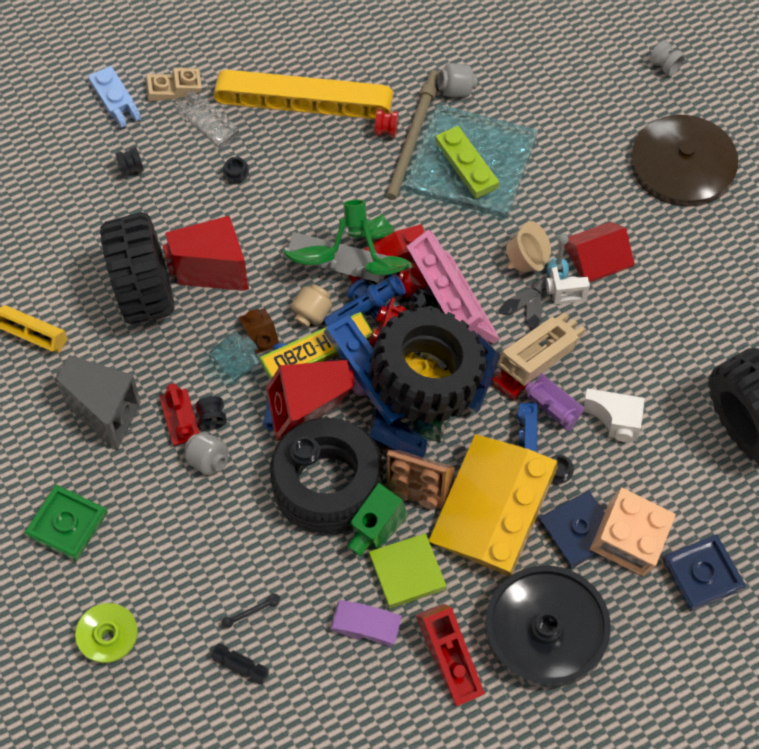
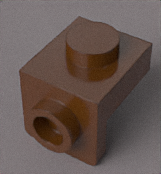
M265 308L253 309L248 311L246 315L238 317L254 354L272 349L275 344H279L274 322Z

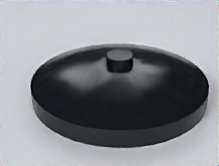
M543 565L523 569L503 581L489 602L485 630L487 642L493 656L510 675L533 686L556 688L580 681L598 666L609 643L611 622L604 599L587 579L562 567Z

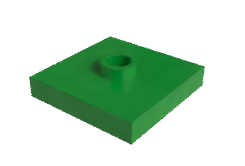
M56 484L24 534L27 538L77 562L108 511L107 508Z

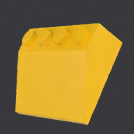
M475 434L429 538V543L510 577L513 575L555 476L557 460L526 448Z

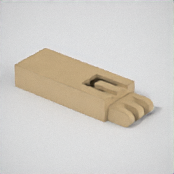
M565 312L557 318L551 317L505 349L497 365L525 386L573 351L578 339L586 332V328L581 325L575 329L578 322L574 319L566 323L569 315ZM548 337H551V338H552V339H549L548 342H547V344H545L543 347H541V346L539 345L541 342H543L544 340H546Z

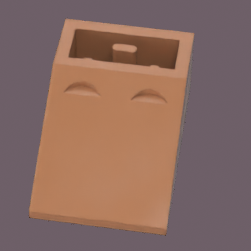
M389 450L387 453V489L403 501L409 499L418 502L427 509L438 508L442 510L454 481L455 467L404 451Z

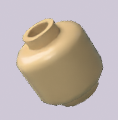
M311 284L310 287H302L291 304V310L296 314L294 320L305 327H309L310 324L321 325L332 308V302L329 299L331 295L323 288Z

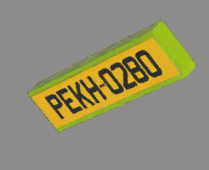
M361 312L350 316L367 341H369L372 330ZM325 328L261 356L260 363L269 379L271 380L280 365L323 362L339 355L324 334Z

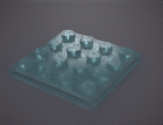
M437 104L407 180L405 191L508 219L533 150L538 130ZM455 126H459L499 180V188L475 199L435 143V136Z

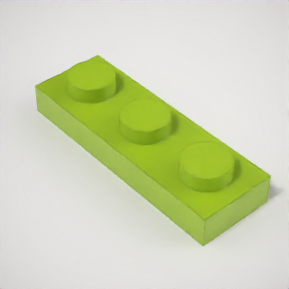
M455 126L435 136V143L475 199L499 188V180L459 126Z

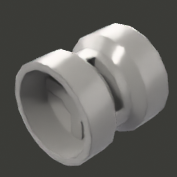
M663 40L654 48L649 61L655 66L663 67V72L672 76L681 68L686 56L679 50L674 51L672 45Z

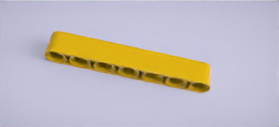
M222 70L218 73L213 97L217 102L225 105L376 119L378 109L384 110L385 113H391L393 90L381 84Z

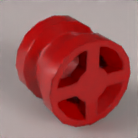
M378 109L374 134L377 136L388 134L390 137L396 138L399 112L385 113L384 110Z

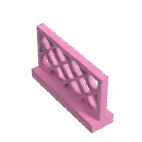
M427 230L411 242L407 248L444 313L450 312L455 315V319L458 321L464 320L469 325L468 329L470 331L474 330L477 335L480 334L485 340L493 344L500 340L452 255L443 250L434 233Z

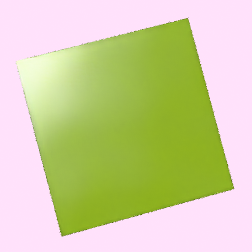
M426 533L369 551L371 562L389 609L445 591L447 588Z

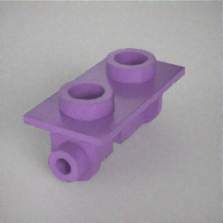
M542 373L535 383L531 381L525 388L526 396L534 403H537L542 410L568 431L572 429L585 410L581 404Z

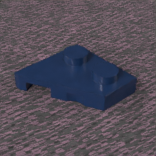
M375 408L372 413L368 435L375 440L376 444L424 457L427 440L411 430L401 420L396 421L395 424L388 425L377 408Z

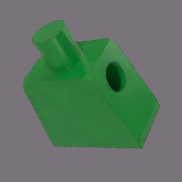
M378 483L352 519L350 524L355 535L346 547L359 557H361L369 545L375 549L382 548L408 517L403 500Z

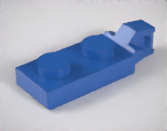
M520 403L518 421L524 425V429H519V445L537 452V403Z

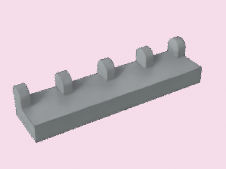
M293 232L289 248L285 247L284 250L294 251L318 245L331 248L334 242ZM342 244L339 245L338 251L334 253L335 259L326 263L312 265L378 283L388 278V275H374L366 271L365 265L374 262L370 251ZM283 251V258L289 259ZM376 253V255L381 259L389 257L386 255Z

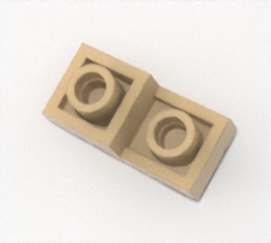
M173 68L172 75L147 74L146 88L148 101L177 99L201 92L199 68Z

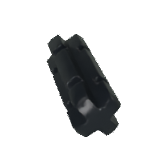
M218 643L211 653L213 661L221 665L225 663L227 668L246 678L250 676L252 681L260 685L268 678L269 669L260 663L255 665L254 660L234 650L230 652L229 648L221 643Z

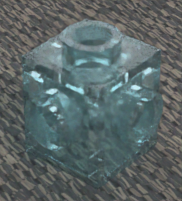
M235 330L209 351L218 366L234 382L238 381L260 362L259 357L254 352L257 349L255 343L247 335L242 338Z

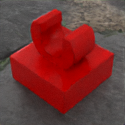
M503 369L492 379V385L513 402L528 385H522Z

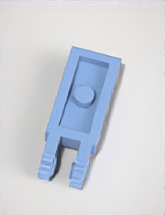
M112 66L88 75L93 89L110 116L114 117L121 128L126 126V119L122 113L127 110L135 121L141 119L133 99Z

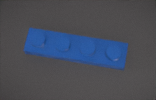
M350 315L326 327L324 334L343 360H347L349 370H352L354 377L386 423L391 425L406 416L403 413L398 415L392 411V406L389 403L385 405L379 399L381 393L374 391L371 384L373 379L369 377V367L371 364L369 361L373 348Z

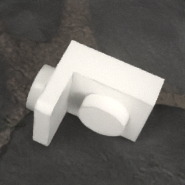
M551 268L550 278H546V290L548 295L552 294L554 305L587 301L590 287L588 277H569L565 280H560L558 268Z

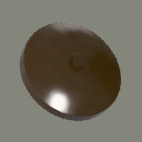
M670 115L649 123L640 131L633 145L631 167L640 186L656 199L671 205L693 207L713 202L728 191L738 169V154L731 138L716 124L692 115Z

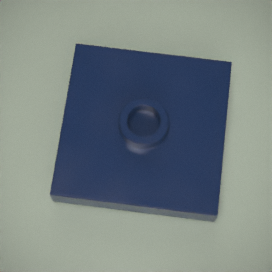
M590 491L539 517L538 522L570 569L598 555L591 551L590 548L605 512ZM605 542L601 545L605 549L612 547Z
M717 534L666 554L662 558L690 612L736 594L746 588L742 577Z

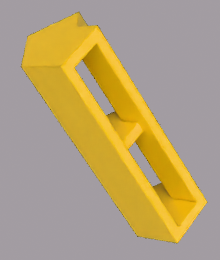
M4 305L0 307L1 330L52 352L59 353L67 342L68 338L65 330ZM9 319L25 326V329H20L6 322ZM37 331L51 337L52 342L34 335V332Z

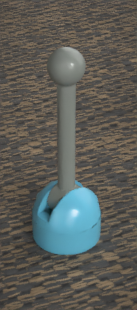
M560 234L557 237L559 243L557 258L551 259L547 265L546 273L549 278L551 268L557 267L558 271L562 270V272H558L560 280H565L568 276L569 265L563 259L564 247L569 240L566 234Z

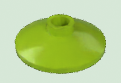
M114 603L99 604L90 608L80 618L75 632L76 643L81 653L94 662H115L126 656L134 647L138 636V627L134 616L125 607ZM106 633L114 634L111 640H103Z

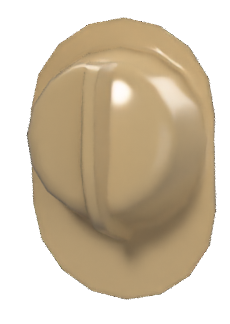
M534 221L526 222L518 234L506 246L509 257L507 268H516L521 273L534 270L540 272L551 255L549 238L544 229Z

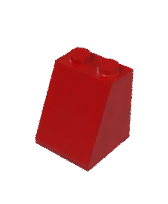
M230 215L165 232L167 244L162 246L166 257V264L170 276H176L178 285L238 291L249 290L245 259Z
M347 360L279 366L266 386L276 441H280L288 431H292V428L297 427L298 424L304 423L307 420L321 418L338 407L354 385V374L352 370H349Z

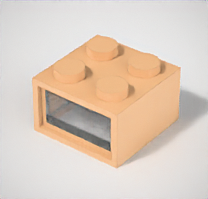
M621 487L610 499L590 550L645 576L656 566L676 514Z

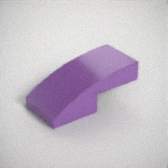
M339 600L330 630L357 640L364 637L392 647L396 642L402 616L376 607Z

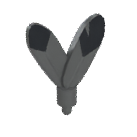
M543 276L541 279H537L532 288L522 291L505 301L500 308L501 314L511 315L527 306V324L531 330L537 328L542 316L541 293L546 287L547 277Z

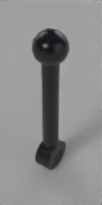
M273 593L269 595L268 600L233 617H224L221 624L224 628L228 629L232 627L233 623L268 606L276 607L280 604V596Z

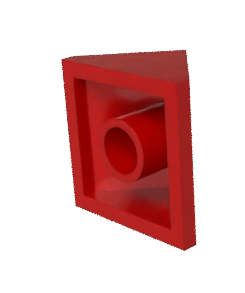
M613 222L569 236V240L565 244V249L580 277H588L589 283L632 268L635 265L626 227Z

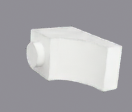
M587 389L583 405L585 410L583 412L599 418L609 431L608 437L616 438L622 442H637L641 429L645 398Z

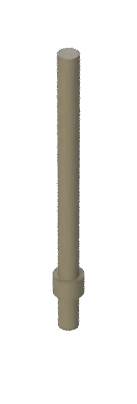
M436 70L430 71L426 84L421 88L419 94L421 99L386 195L391 200L397 199L430 102L434 101L439 73Z

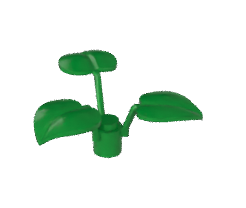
M359 199L348 200L343 203L344 218L339 219L340 226L335 243L331 248L318 245L294 251L284 250L285 256L300 264L316 265L335 259L334 253L338 251L344 227L347 226L350 237H366L370 254L374 261L365 265L368 273L388 275L413 268L412 263L406 259L394 256L381 259L376 255L371 238L386 237L394 232V227L387 222L383 214L367 221L366 201Z

